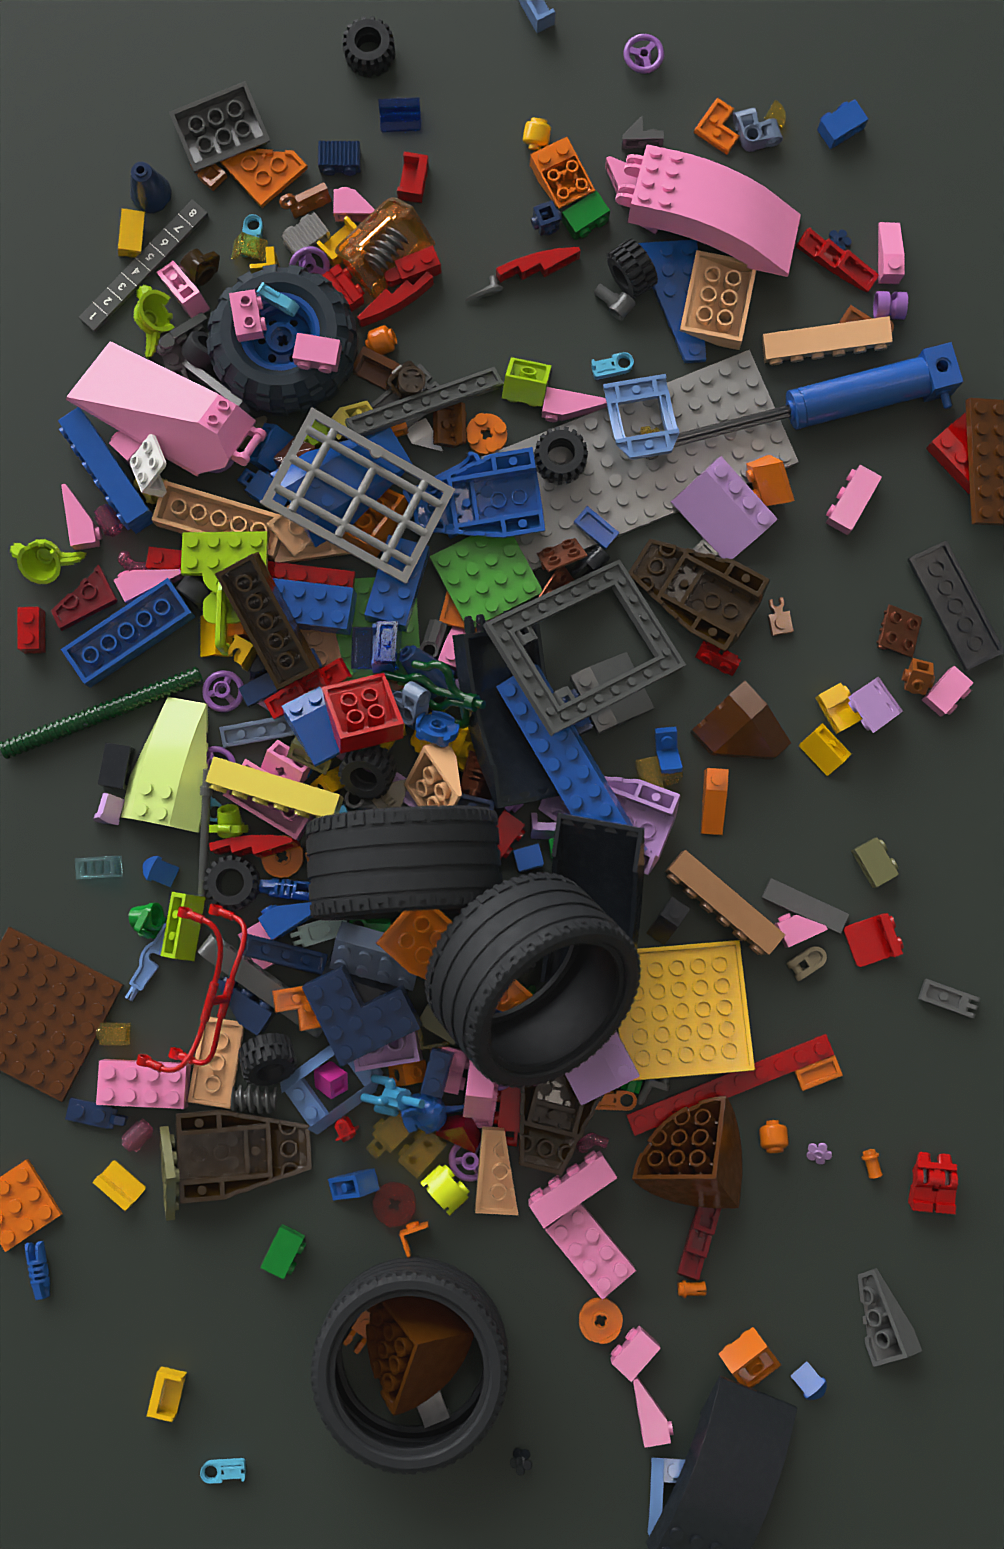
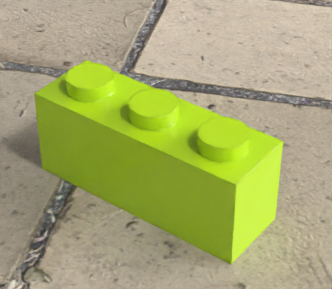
M172 892L161 956L180 960H195L201 924L190 919L178 917L177 913L179 906H184L202 915L205 897Z

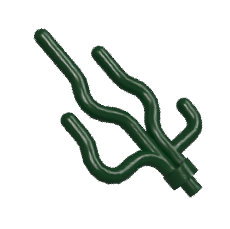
M414 660L411 666L422 671L440 670L445 676L448 689L436 686L428 677L420 673L405 675L387 670L380 672L385 673L388 680L408 683L410 681L420 682L431 693L446 697L447 699L442 703H437L430 698L429 708L434 711L443 712L450 706L459 707L462 720L455 719V723L459 724V729H465L469 726V711L476 712L478 709H484L486 705L484 700H480L479 695L467 694L459 690L455 684L452 670L447 664L439 660L429 662Z

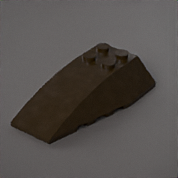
M654 539L648 540L628 572L631 578L685 629L725 652L742 635L760 606L770 579L733 559H724L713 554H704L693 549L680 548L677 545Z
M565 1074L553 1081L549 1080L545 1084L540 1083L538 1086L532 1085L527 1088L525 1086L520 1088L519 1165L562 1175L575 1151V1146L579 1139L582 1138L589 1120L592 1119L595 1109L604 1095L581 1105Z
M224 1110L177 1113L176 1141L177 1163L180 1175V1182H178L180 1204L228 1199L234 1195L245 1193L254 1188L312 1169L309 1125Z

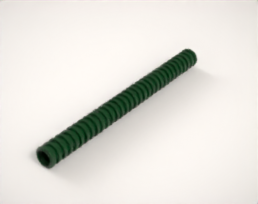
M194 666L193 670L187 669L185 673L181 671L180 675L176 673L174 677L169 676L167 680L163 678L161 682L156 681L154 685L150 683L149 687L145 685L143 689L137 688L136 692L132 690L130 694L125 693L123 697L119 695L117 699L115 697L112 698V701L106 700L105 704L101 702L99 706L94 705L92 709L88 707L86 711L83 709L81 713L75 712V715H68V718L62 717V720L57 719L55 723L50 722V725L44 724L42 728L39 726L37 730L31 729V732L26 731L24 735L13 736L11 740L9 738L6 739V742L0 741V751L4 758L9 759L11 755L15 757L17 753L28 752L29 748L33 750L35 746L41 747L42 743L46 745L48 741L53 742L54 739L59 740L61 736L63 738L66 737V734L72 735L73 731L77 733L79 729L84 730L86 726L90 728L92 724L94 726L97 725V722L103 723L104 719L108 721L110 717L115 718L117 714L121 716L123 712L125 714L128 713V710L134 711L136 707L139 709L141 705L146 706L148 702L152 704L154 700L159 701V698L165 699V696L168 695L170 697L172 693L178 694V691L183 692L185 688L190 689V686L196 687L198 683L201 685L203 683L201 673Z

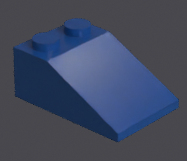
M320 686L281 706L285 720L314 767L340 754Z
M312 902L281 906L276 904L270 905L261 911L263 915L258 917V920L271 940L280 939L312 918L309 906Z

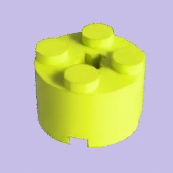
M438 1165L420 1183L423 1187L426 1184L428 1185L426 1190L444 1210L447 1207L449 1208L446 1212L450 1216L469 1198L467 1194L470 1191L461 1181L456 1183L452 1179L455 1174L447 1165L443 1167Z

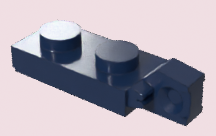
M71 1097L65 1120L113 1129L114 1124L126 1125L128 1116L117 1114L118 1109L114 1108V1106L96 1105V1102Z

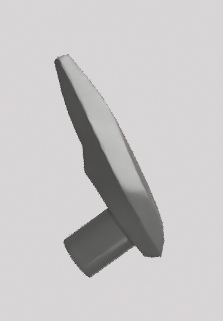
M492 275L489 277V286L470 295L465 300L469 301L494 295L500 292L503 287L498 285L497 276Z

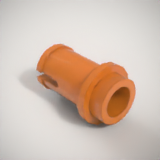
M875 1149L863 1151L862 1160H865L870 1179L883 1176L878 1161L879 1153Z
M682 1280V1282H678L679 1296H683V1298L687 1296H706V1291H704L706 1290L705 1281L686 1282V1280Z

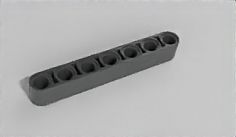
M211 933L199 948L198 953L216 966L218 945L215 934ZM223 940L221 970L230 976L238 950ZM242 956L234 980L274 1008L272 991L289 987L248 957ZM297 1009L280 1012L299 1026ZM322 1028L305 1030L316 1038L323 1032Z

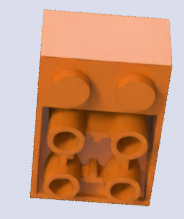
M568 137L530 154V167L539 184L558 209L595 192V188Z

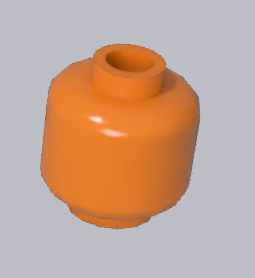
M385 325L370 330L367 335L368 339L365 340L367 348L381 355L393 352L397 344L394 330L392 328L389 329Z
M779 1120L766 1121V1125L760 1127L761 1147L767 1153L784 1152V1149L789 1145L787 1127L779 1124Z

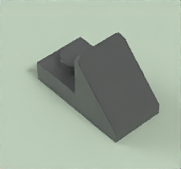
M641 116L623 134L621 149L646 148V145L662 148L664 131H658L657 129L643 131V116Z

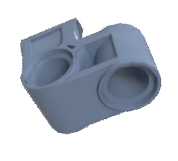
M754 107L733 113L734 127L744 150L751 152L766 147H773L782 142L783 137L777 119L771 118L759 122Z
M411 681L404 686L402 691L392 690L404 724L412 725L416 723V719L421 713L426 712L425 715H428L431 698L429 690Z

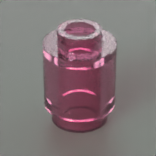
M104 504L94 511L95 520L105 536L114 537L121 533L123 524L118 519L113 508L108 504Z
M141 1119L139 1122L136 1121L121 1136L123 1140L122 1145L129 1152L132 1150L137 1152L152 1137L153 1127L144 1119Z

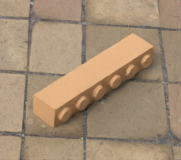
M890 316L767 333L762 336L764 362H770V365H779L783 363V360L790 359L791 362H800L805 357L821 359L826 354H832L833 357L845 355V352L853 351L854 354L864 353L869 348L880 351L887 349V346H890L893 342Z

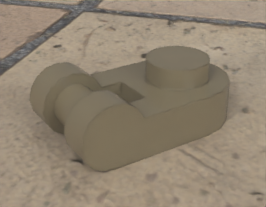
M810 947L789 960L786 964L789 969L792 968L795 972L797 981H800L822 967L827 960V955L820 947ZM803 960L808 966L804 970L799 965Z

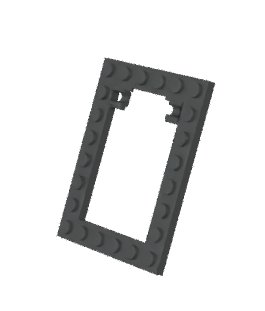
M620 559L491 619L483 625L550 736L565 730L686 666ZM612 588L655 658L576 698L568 686L551 693L524 649L527 643H532L538 639L531 626ZM563 697H565L567 703H564V701L562 700Z

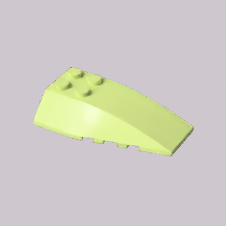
M167 697L130 774L121 812L122 818L170 826L197 833L200 832L202 807L200 786L203 784V769H208V743L206 740V733H208V704Z

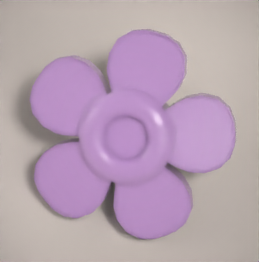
M814 1143L809 1144V1152H807L809 1160L816 1159L817 1164H824L825 1160L831 1159L832 1153L827 1151L826 1144L820 1143L818 1147Z

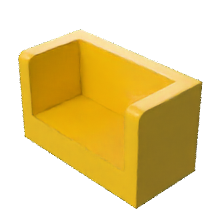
M348 216L344 218L345 225L324 244L320 240L316 243L317 248L327 255L329 263L333 267L340 264L365 242L364 233Z
M160 1367L156 1374L147 1417L169 1422L174 1421L177 1416L187 1372Z

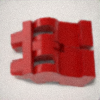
M919 1152L916 1164L912 1169L913 1183L910 1187L908 1200L912 1210L933 1212L934 1209L936 1213L956 1214L957 1164L952 1163L950 1154H939L937 1162H931L930 1153Z

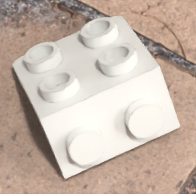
M149 434L131 457L129 463L141 493L163 498L167 491L160 473L166 467V460L156 436Z

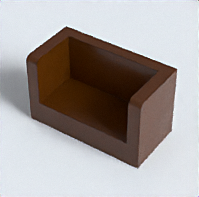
M363 346L354 362L353 374L387 391L389 387L386 385V380L391 376L390 373L399 363ZM394 379L391 383L394 385L397 379Z

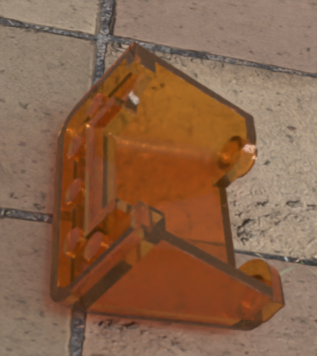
M396 197L384 201L341 241L335 249L339 259L374 299L388 288L385 282V272L387 270L381 267L384 275L377 274L368 265L364 255L370 253L372 246L376 247L375 242L381 240V234H386V228L391 227L399 231L409 241V244L401 243L404 247L403 251L398 248L396 249L399 254L398 257L391 255L393 261L433 245L434 247L436 245L414 207ZM386 261L388 270L395 267L394 262Z

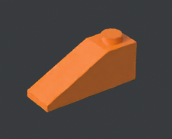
M707 768L704 770L701 834L723 835L729 769Z

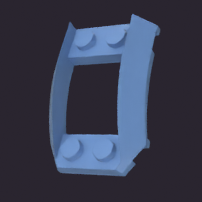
M666 374L603 384L616 445L627 457L634 460L671 453L679 435V428L673 413ZM657 399L665 431L625 437L618 405Z
M329 1045L297 1068L288 1079L280 1082L281 1092L285 1091L310 1126L308 1130L318 1135L362 1102L361 1095L363 1093L372 1095L376 1092L378 1084L371 1082V1076L373 1074L382 1076L383 1071L381 1068L355 1072L354 1061L348 1063L364 1087L331 1112H328L304 1077L335 1055Z
M651 1457L650 1507L647 1528L649 1536L662 1513L663 1482H677L685 1462L683 1459Z

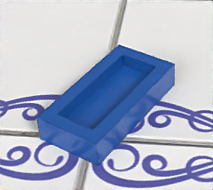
M588 506L573 522L604 550L619 535L615 528Z

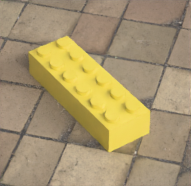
M214 756L205 781L211 784L210 788L226 794L227 790L232 791L231 795L247 800L249 796L252 797V801L264 806L272 803L274 808L284 812L292 809L295 810L294 814L309 819L310 815L318 818L339 813L344 799L340 794Z

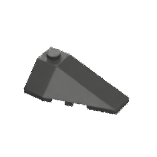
M875 1268L858 1274L860 1301L864 1304L865 1313L862 1319L863 1324H866L867 1331L865 1345L873 1367L907 1358L921 1352L922 1349L914 1328L878 1269Z

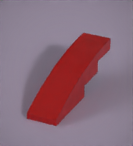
M811 228L806 229L796 245L798 249L821 266L865 292H869L879 276L878 273L850 250L844 251L832 240H824Z
M569 247L536 252L497 267L496 276L500 283L516 274H519L521 280L539 271L543 277H546L580 259L581 250L579 247Z
M427 271L413 285L406 280L393 294L385 289L357 317L359 326H367L402 310L434 285L433 276Z
M337 658L322 669H317L306 677L292 682L264 700L273 719H277L284 715L282 705L319 686L322 689L325 686L342 683L352 676L343 659Z
M246 835L209 843L210 851L217 855L231 851L239 857L253 853V855L259 858H265L301 846L300 842L292 837L277 835Z

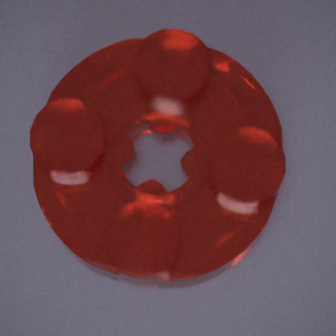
M391 1181L383 1184L373 1199L375 1216L388 1227L404 1225L412 1218L416 1209V1197L413 1190L408 1185L400 1182ZM393 1198L395 1201H400L398 1204L399 1210L389 1207L391 1204L390 1199Z

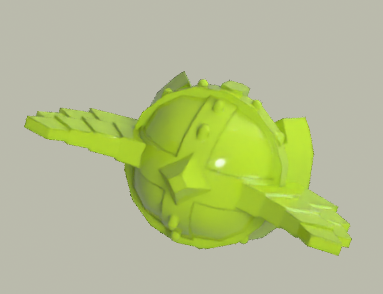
M143 285L139 286V290L136 289V296L139 298V301H137L138 303L134 308L133 318L140 329L146 333L145 356L146 359H149L156 352L160 334L170 331L175 327L173 324H170L173 315L168 313L165 307L171 297L164 292L152 290L150 286Z
M36 539L28 543V546H24L21 543H14V546H10V553H12L13 557L17 558L18 568L23 576L37 584H48L55 581L60 574L61 566L74 565V563L81 562L86 556V553L81 551L72 553L61 552L54 543L46 539Z

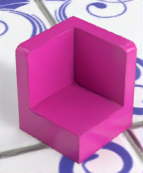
M332 1061L314 1070L315 1087L330 1099L348 1090L347 1072Z

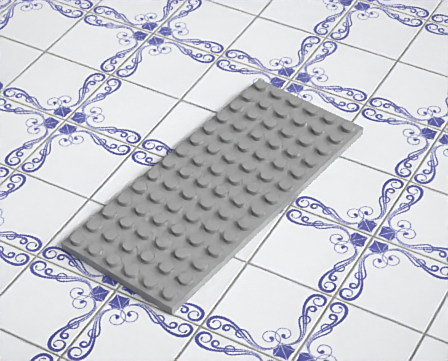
M750 350L667 382L679 433L775 408ZM657 399L618 405L625 437L665 431ZM605 407L560 425V430H564L565 426L569 427L570 432L573 429L576 430L577 436L582 435L583 442H586L588 451L586 467L582 475L579 474L578 479H571L569 484L563 481L562 485H558V481H554L553 484L550 483L549 478L543 479L541 477L542 473L537 471L546 531L514 537L532 571L542 568L541 561L536 553L541 552L546 547H553L561 544L566 539L573 538L577 539L584 550L599 545L573 524L574 520L587 506L619 532L617 536L619 537L678 513L679 511L671 501L720 456L723 457L746 484H750L746 476V471L748 470L746 464L766 455H771L782 460L785 469L797 465L799 461L781 420L673 447L671 453L659 455L653 460L646 458L631 460L616 445L608 408ZM543 433L494 453L533 447L535 458L536 443L540 441V436ZM555 447L548 454L550 460L558 465H565L573 460L572 452L565 447Z

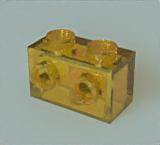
M419 1129L413 1136L415 1141L410 1146L406 1143L398 1152L400 1155L398 1162L416 1178L423 1173L447 1145L441 1137L435 1135L436 1132L426 1134L425 1131Z

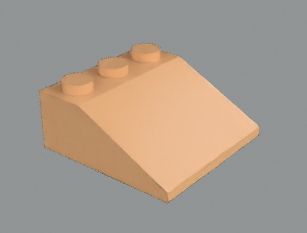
M435 743L425 745L412 767L404 786L418 806L457 805L462 793L457 759L449 745L447 747H439Z

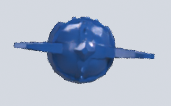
M415 1093L411 1097L424 1100V1108L410 1106L402 1110L401 1117L409 1133L420 1128L426 1134H431L434 1131H439L444 1126L447 1114L464 1110V1105L445 1106L441 1098L423 1093Z

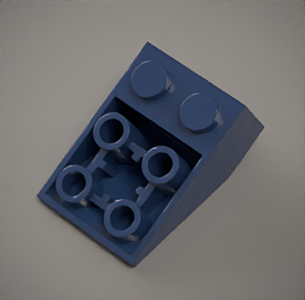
M230 976L219 977L218 987L222 994L226 981ZM235 981L229 1007L241 1026L257 1036L263 1034L276 1015L275 1010L265 1001L257 999L256 995L247 988L242 989L237 986L239 983Z

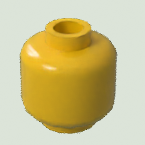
M531 118V121L525 124L523 142L529 145L528 149L538 151L548 146L551 127L547 124V120Z

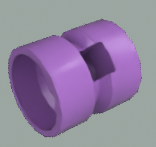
M876 291L873 303L874 318L888 316L891 319L898 320L906 318L908 309L907 292H894L891 295L890 292Z

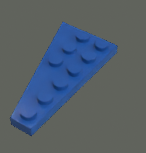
M679 240L638 243L647 252L655 266L658 283L652 288L667 318L669 328L673 332L684 363L705 362V341L680 331L696 250H698L697 241Z

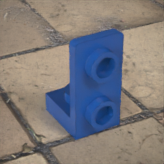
M676 726L656 728L655 750L661 773L673 774L675 772H682L683 767L678 752Z

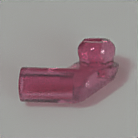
M121 551L119 553L118 563L125 570H129V572L132 570H147L146 562H134L128 551Z
M588 1133L579 1139L577 1149L581 1153L588 1152V1149L594 1145L606 1149L609 1138L595 1133Z

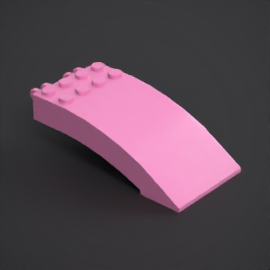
M646 145L644 156L629 154L627 156V164L623 170L626 175L638 178L636 185L626 183L619 185V193L615 200L618 205L630 207L628 223L664 230L694 239L729 254L747 264L749 269L788 277L801 214L773 192L731 168L684 152Z

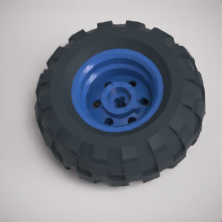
M278 264L263 266V270L252 274L248 271L238 277V283L232 288L227 287L218 298V306L215 311L211 312L207 326L209 331L206 341L208 355L213 369L223 386L243 400L250 409L257 412H270L273 416H289L292 412H302L304 414L309 412L311 408L316 409L315 406L324 400L329 402L339 393V388L343 382L348 381L354 369L355 356L358 354L356 323L343 294L333 287L332 282L321 274L309 273L307 268L289 265L288 268L279 267ZM264 282L267 286L292 299L300 306L295 316L292 317L262 299L263 309L260 310V315L265 317L267 330L263 331L264 338L262 339L266 342L262 345L258 343L259 339L239 342L235 332L229 293L255 289L256 294H258L257 290L261 283ZM271 321H276V323L272 324L271 326L269 325ZM297 321L298 324L293 327L290 322ZM297 333L340 340L342 350L338 371L323 373L316 368L305 370L297 367L294 361L290 362V356L292 355L293 357ZM276 358L275 362H269L270 360Z

